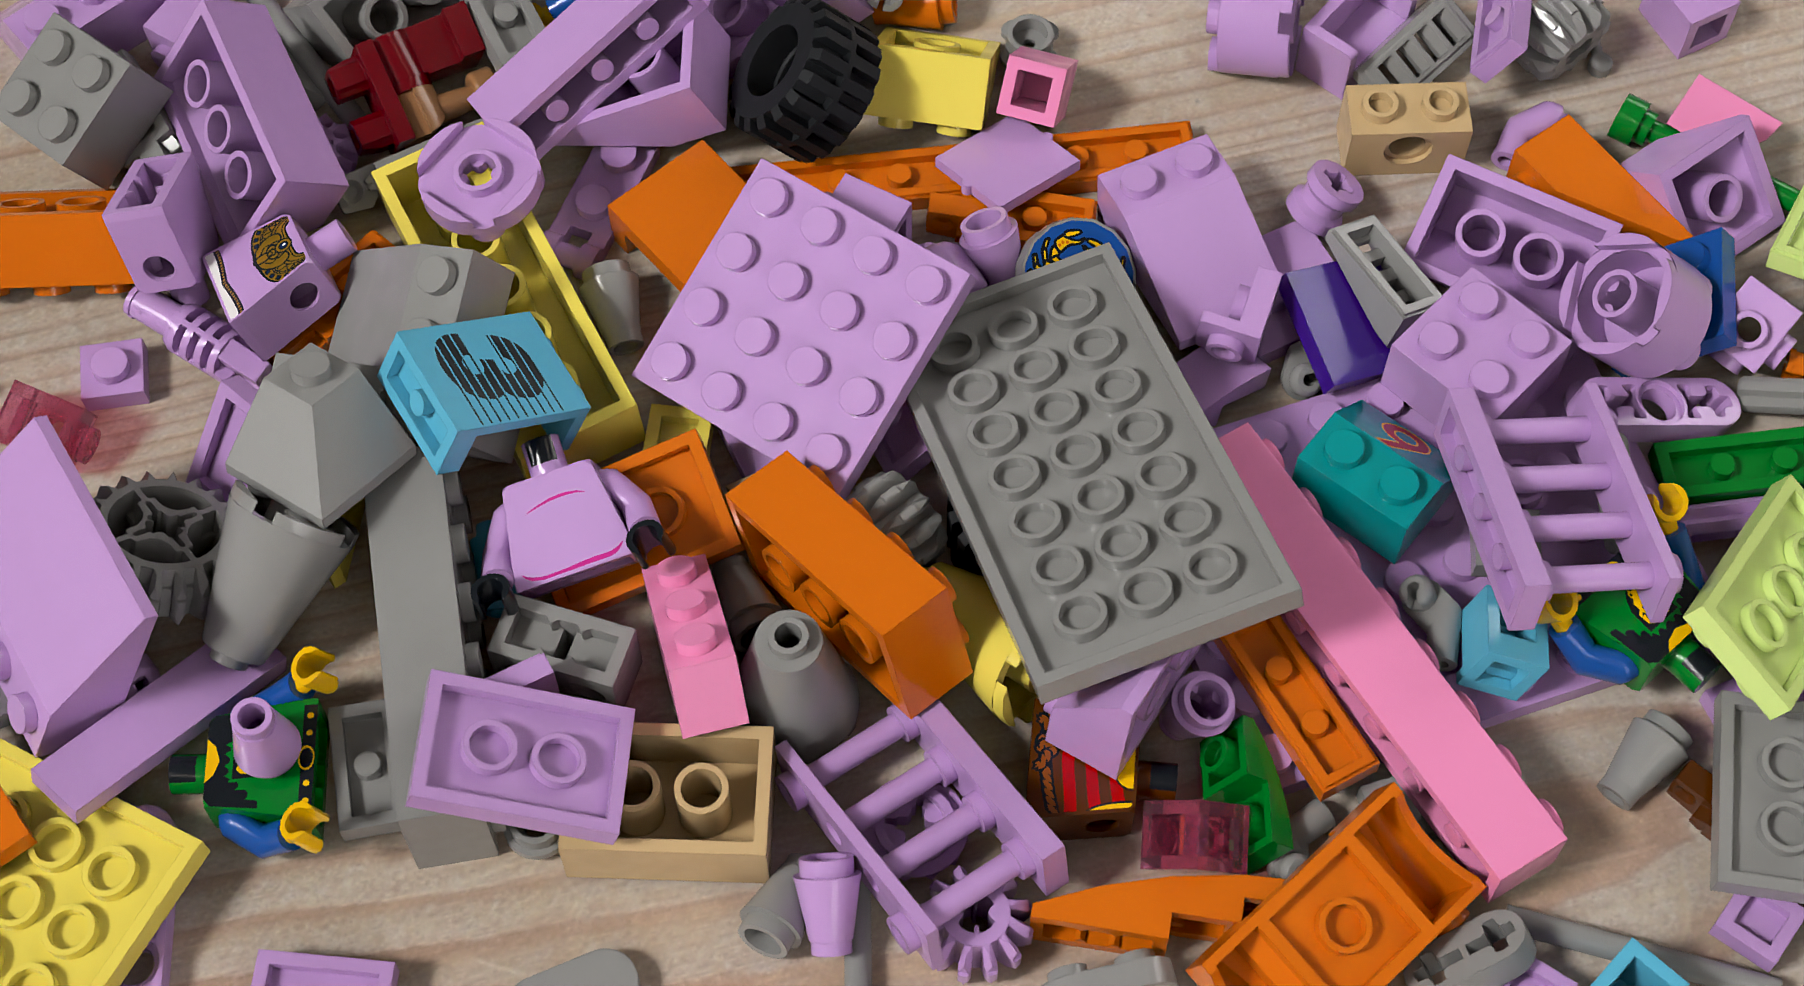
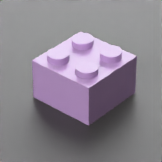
M1472 266L1391 345L1380 383L1435 426L1448 388L1474 387L1483 412L1488 413L1492 420L1518 419L1558 380L1573 341Z

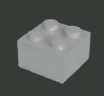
M54 12L0 92V121L62 166L108 190L174 91L92 35Z

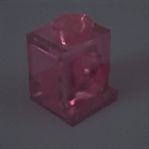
M14 380L0 411V443L8 446L34 417L47 415L52 425L57 422H63L64 425L58 437L74 465L77 462L87 464L96 452L101 437V431L93 427L98 416L85 408Z
M1207 800L1143 801L1140 869L1174 873L1247 875L1250 806Z

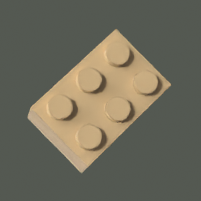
M634 722L619 836L614 845L559 835L558 851L566 876L766 883L770 878L775 777L777 770L774 727L735 726L683 739L679 724Z

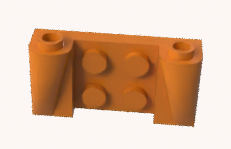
M1392 782L1374 790L1328 834L1330 838L1243 921L1233 924L1185 971L1198 986H1387L1436 936L1440 937L1459 927L1470 915V911L1466 907L1487 886L1478 876L1452 860L1431 840L1413 816L1403 791L1395 782Z

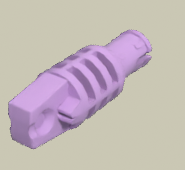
M136 286L126 296L123 311L128 317L138 320L162 335L167 350L220 382L221 380L240 375L258 390L263 378L271 373V363L267 360L263 362L228 322L197 303L181 305L162 292L145 294L137 290Z

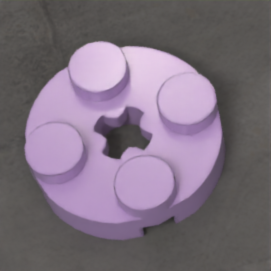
M482 118L484 125H472L464 128L461 121L439 131L421 151L417 163L418 189L427 213L441 227L457 234L472 235L474 239L480 242L494 241L501 237L506 229L519 223L531 212L544 188L545 178L533 142L522 129L510 122L497 118ZM487 168L493 169L490 174L492 179L487 183L477 186L470 184L467 174L472 170L481 174Z

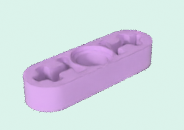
M1595 377L1585 382H1597L1608 408L1613 409L1617 416L1618 431L1626 436L1628 442H1666L1720 436L1728 431L1741 414V405L1736 394L1726 384L1713 378L1653 377L1643 379L1636 377ZM1583 385L1568 402L1566 408L1567 416H1572ZM1642 399L1650 400L1657 404L1664 411L1666 420H1659L1650 415L1643 407Z

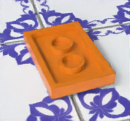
M696 428L601 468L617 469L650 496L661 526L676 546V552L672 556L684 555L692 557L706 554L708 564L710 565L746 550L701 435ZM658 545L648 552L646 561L650 566H653L672 556H669L662 545ZM635 563L551 592L556 606L591 615L646 592L642 567L639 563Z

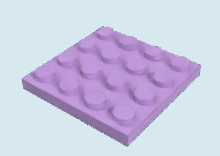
M761 158L631 376L772 460L787 450L807 468L811 465L818 466L831 481L835 492L845 499L849 496L977 279L964 269Z

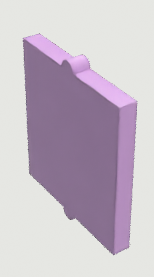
M1007 116L935 157V167L960 185L963 195H973L987 207H1003L1009 212L1080 170V160L1053 141L1052 133H1042L1025 120Z

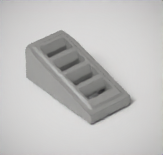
M1428 0L1417 8L1354 69L1353 78L1359 85L1391 84L1378 68L1383 63L1399 84L1430 83L1473 44L1475 26L1454 0ZM1415 33L1419 35V37L1424 41L1428 48L1433 52V57H1431L1428 54V52L1415 38ZM1399 49L1402 52V54L1407 58L1411 65L1416 69V74H1414L1410 70L1406 63L1397 54L1396 50Z
M1375 215L1329 229L1325 240L1368 320L1386 347L1391 348V345L1442 294ZM1369 244L1371 251L1363 253L1359 249L1360 246ZM1381 265L1383 270L1378 271L1375 267Z

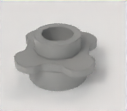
M1035 14L1021 15L1004 23L1001 28V36L1006 40V48L1000 53L1001 64L1006 68L1009 54L1024 45H1034V47L1029 48L1056 54L1053 51V42L1058 38L1059 30L1057 26Z

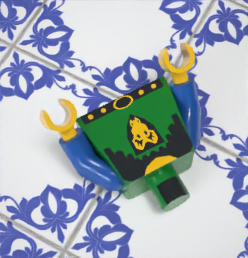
M1660 483L1658 490L1663 498L1662 510L1654 494L1646 495L1672 553L1680 558L1683 567L1682 588L1678 594H1675L1664 621L1650 623L1638 593L1634 589L1553 594L1549 600L1550 603L1548 601L1545 602L1537 624H1551L1548 630L1549 635L1573 671L1578 675L1619 685L1625 684L1632 690L1641 691L1666 668L1692 693H1696L1714 676L1722 664L1695 641L1697 638L1692 628L1683 618V615L1705 584L1686 525L1678 522L1688 509L1689 500L1687 493L1683 487L1676 483ZM1620 551L1606 564L1624 563Z
M312 646L304 647L296 654L290 673L253 696L264 699L271 707L291 721L300 733L301 751L299 757L286 773L274 778H256L240 769L233 753L231 712L216 716L210 721L207 754L172 755L169 761L168 780L171 794H203L204 809L215 827L220 829L222 835L261 859L300 848L310 853L316 854L320 852L324 844V824L330 820V815L325 813L330 745L329 720L319 698L312 697L316 691L324 694L334 693L339 683L336 676L322 671L327 664L334 662L335 655Z

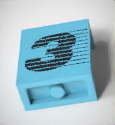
M530 311L398 331L377 374L379 381L436 475L459 471L476 436L541 424L547 435L558 434L563 450H568L591 409L582 389L575 383L556 353L552 342L545 336Z

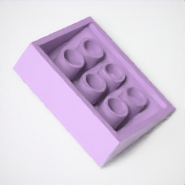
M47 415L34 417L0 454V686L8 699L7 712L11 726L16 733L24 735L36 758L53 754L125 702L158 618V614Z

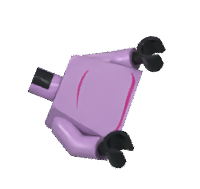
M558 434L544 435L521 445L531 478L503 488V504L493 512L483 550L481 577L472 585L470 594L482 620H487L486 612L488 607L499 600H502L508 616L515 615L519 609L518 602L512 591L513 585H515L518 594L534 599L635 563H639L643 569H648L650 565L646 561V556L653 547L662 545L669 556H672L676 552V546L661 526L652 500L647 493L617 469H601L591 459L581 460L568 465Z

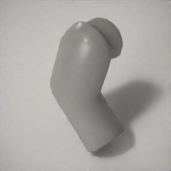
M1301 341L1293 343L1287 349L1280 375L1281 384L1285 392L1297 400L1309 399L1321 389Z
M1416 574L1409 576L1402 582L1399 588V598L1403 608L1427 634L1426 643L1435 653L1440 665V671H1452L1458 665L1462 631V609L1435 581L1430 580L1425 575Z
M1313 799L1289 817L1294 849L1266 865L1269 877L1287 879L1309 858V844L1335 826L1333 814L1319 799Z

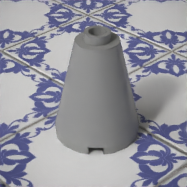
M239 479L235 480L229 493L202 634L203 642L212 648L209 656L219 664L238 671H246L249 664L263 665L352 550L359 537L358 529L340 516L323 530L249 485L246 487Z
M782 610L766 617L758 626L739 666L750 722L740 726L774 727L776 745L787 740L804 763L810 764L837 747L847 736L849 738L855 729L860 706L858 684L849 666L812 617L797 610Z

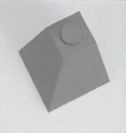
M309 343L263 378L225 465L227 473L324 530L417 455L416 446L362 372L317 345Z

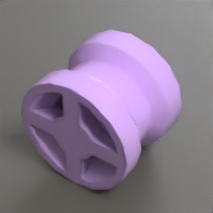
M1318 160L1307 172L1306 184L1297 185L1289 193L1286 205L1290 214L1303 228L1313 234L1325 237L1329 229L1342 225V215L1344 212H1352L1362 202L1364 192L1355 176L1346 168L1330 160Z

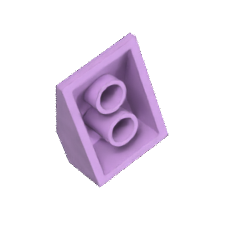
M706 8L636 73H633L602 104L581 120L555 146L674 147L726 130L731 37Z
M1207 134L1097 175L1098 222L1115 230L1129 247L1136 268V284L1179 351L1195 345L1199 321L1204 310L1229 317L1239 285L1251 287L1258 266L1277 271L1235 174ZM1279 290L1271 314L1286 309Z

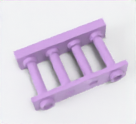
M1597 382L1584 383L1572 416L1492 420L1488 413L1483 412L1474 387L1448 388L1433 434L1508 631L1534 630L1545 602L1549 601L1553 594L1636 589L1650 623L1663 622L1675 594L1680 592L1683 585L1682 563L1680 558L1672 553L1619 434L1617 416L1613 409L1608 408ZM1573 442L1582 464L1511 467L1508 461L1502 460L1497 446ZM1594 490L1603 513L1531 516L1527 510H1522L1516 493ZM1615 539L1624 563L1551 567L1547 560H1542L1536 543Z
M939 699L913 719L908 718L892 703L886 709L888 716L809 765L804 763L787 740L776 745L775 750L782 774L775 777V782L787 804L795 812L804 808L838 852L854 854L855 869L862 871L861 881L890 916L886 919L887 925L899 946L908 955L917 950L933 971L945 964L938 927L1017 876L1022 880L1030 876L1046 896L1069 882L1065 845ZM901 738L906 742L915 739L925 751V760L843 811L824 788ZM938 783L944 787L952 783L963 796V806L885 856L880 857L861 834L870 826ZM978 829L983 833L991 830L1002 843V853L922 905H918L899 881L900 878Z

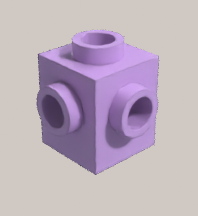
M1751 275L1736 293L1737 346L1708 355L1735 375H1738L1744 366L1755 374L1763 363L1772 370H1775L1798 341L1788 332L1804 312ZM1746 317L1755 318L1761 325V334L1755 341L1744 340L1738 332L1740 322Z

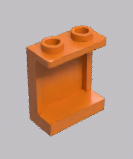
M702 139L607 205L614 241L627 254L638 248L681 292L746 182Z

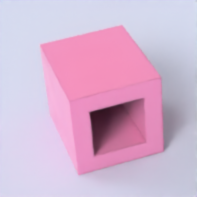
M1025 46L1019 47L1009 54L996 113L1054 128L1065 118L1079 60Z

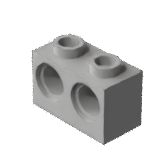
M514 593L519 606L518 612L515 615L508 616L504 608L487 648L494 674L538 653H544L554 671L560 694L625 707L643 662L636 629Z

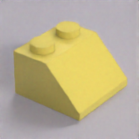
M886 27L877 37L879 40L878 48L882 52V60L878 67L881 69L873 92L874 96L864 115L878 116L879 125L896 129L913 128L914 121L937 124V133L954 137L971 136L972 129L982 131L988 118L1001 42Z

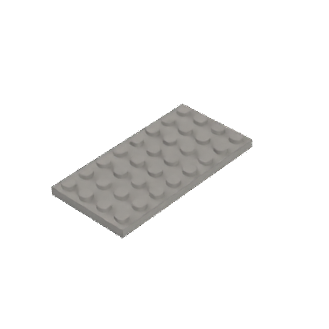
M1110 242L969 293L905 401L1041 705L1304 606L1300 584Z

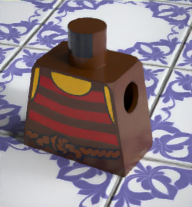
M1035 698L1026 801L1060 841L1126 836L1131 834L1136 800L1175 803L1178 778L1177 763L1139 760V743L1115 780L1045 741L1051 714L1043 710L1044 704L1041 705L1039 699Z

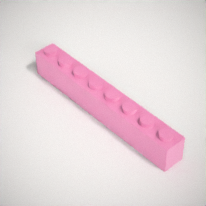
M1249 422L1218 438L1258 511L1263 515V520L1301 586L1304 606L1283 613L1280 616L1357 729L1456 862L1478 876L1487 886L1480 893L1486 902H1492L1554 863L1568 839L1563 833L1564 826L1559 814L1548 801L1542 798L1537 799L1521 778V768L1514 755L1504 745H1496L1480 725V716L1474 703L1462 691L1455 692L1440 673L1438 659L1431 647L1420 638L1414 639L1400 620L1399 609L1391 595L1382 587H1374L1361 570L1359 556L1351 543L1344 537L1340 536L1337 538L1323 520L1321 507L1314 495L1305 487L1298 488L1285 471L1284 460L1278 448L1269 439H1261Z

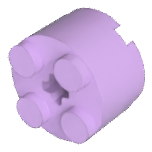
M1209 0L1206 32L1217 34V36H1212L1210 41L1208 70L1271 78H1290L1295 69L1302 25H1299L1300 6H1304L1305 0Z
M1619 233L1606 237L1594 245L1599 250L1584 264L1580 261L1574 264L1568 272L1561 289L1559 317L1564 329L1570 332L1575 341L1574 343L1578 347L1627 376L1643 379L1658 377L1674 369L1679 371L1685 370L1695 363L1700 355V344L1706 335L1712 314V284L1699 270L1649 237L1637 233Z

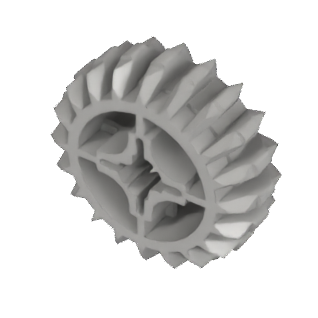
M146 471L142 480L138 482L121 476L115 488L100 486L94 501L158 616L170 617L177 625L180 624L185 614L188 613L204 620L207 613L228 503L224 500L222 489L205 491L202 489L200 478L190 483L177 481L174 472L168 479H155L148 471Z

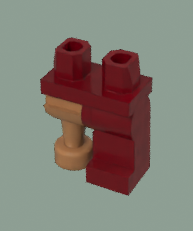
M464 0L443 8L440 14L419 23L388 32L374 40L369 39L355 44L350 58L341 61L326 71L325 83L337 106L364 96L371 110V114L352 120L347 126L349 136L359 156L381 153L389 150L391 155L431 139L440 131L443 124L474 110L467 101V98L494 75L488 66L468 73L465 78V87L437 94L432 84L435 81L478 66L486 49Z

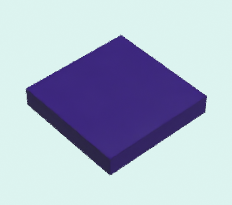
M1334 261L1285 273L1281 278L1279 292L1323 394L1381 378L1390 348L1386 347L1373 329L1338 262ZM1381 265L1375 267L1378 271L1383 270Z

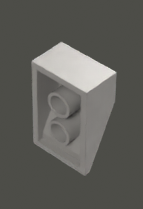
M412 244L357 250L352 256L328 352L345 362L381 367L398 331L505 315L515 272L472 249Z

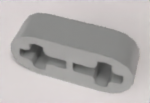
M1495 909L1483 913L1432 940L1404 968V979L1407 986H1502L1516 979L1530 968L1535 960L1537 948L1531 933L1517 913L1507 909ZM1505 938L1509 946L1502 951L1496 952L1493 944ZM1444 970L1446 979L1434 985L1432 976Z

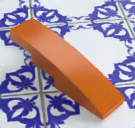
M1252 875L1167 876L1101 885L1032 903L1029 926L1033 928L1032 940L1119 954L1136 949L1150 948L1154 950L1155 956H1165L1169 935L1215 942L1233 924L1243 921L1286 879Z

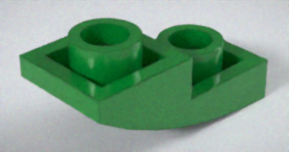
M1241 715L1232 721L1229 727L1222 733L1207 737L1200 742V766L1202 771L1203 800L1224 808L1228 868L1250 875L1293 850L1294 846L1287 804L1271 754L1254 719Z

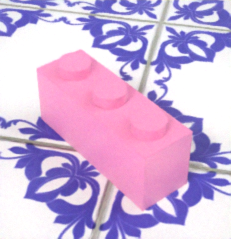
M706 554L692 557L684 555L672 556L662 560L658 565L650 566L648 569L641 568L655 633L682 738L685 739L750 723L736 654Z

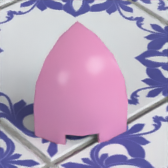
M1699 74L1666 124L1679 132H1684L1737 115H1749L1758 142L1761 143L1766 141L1783 123Z

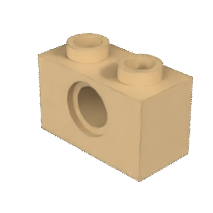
M1466 82L1346 85L1336 125L1341 166L1346 168L1353 176L1440 173L1448 154L1465 160L1473 134Z

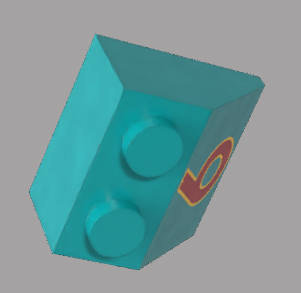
M1364 400L1357 401L1333 413L1297 457L1292 480L1298 488L1305 487L1314 495L1321 507L1324 518L1394 565L1455 490L1439 449Z

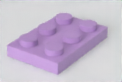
M431 669L426 684L405 806L614 845L620 833L635 709Z

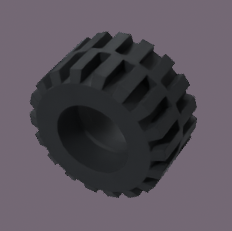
M787 0L782 7L779 5L773 10L768 18L756 29L736 66L729 99L731 100L729 110L731 117L734 118V124L742 131L798 162L810 163L814 162L818 157L822 159L831 154L836 146H840L848 138L851 131L857 127L874 96L873 92L881 69L878 67L882 60V52L878 48L879 40L870 29L822 0Z

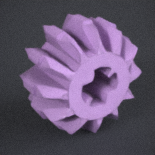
M960 865L953 870V884L968 875L967 871ZM935 879L930 885L931 897L936 896L950 885ZM1014 879L938 927L945 964L938 967L937 971L947 969L956 962L958 963L957 980L962 984L968 983L970 980L972 968H981L983 977L987 982L992 983L998 978L997 961L1013 969L1020 965L1022 955L1018 947L1030 945L1033 939V928L1024 923L1031 916L1032 905L1027 899H1014L1018 886ZM971 916L972 923H976V917H982L988 920L987 930L980 932L978 925H975L974 932H968L963 929V919Z

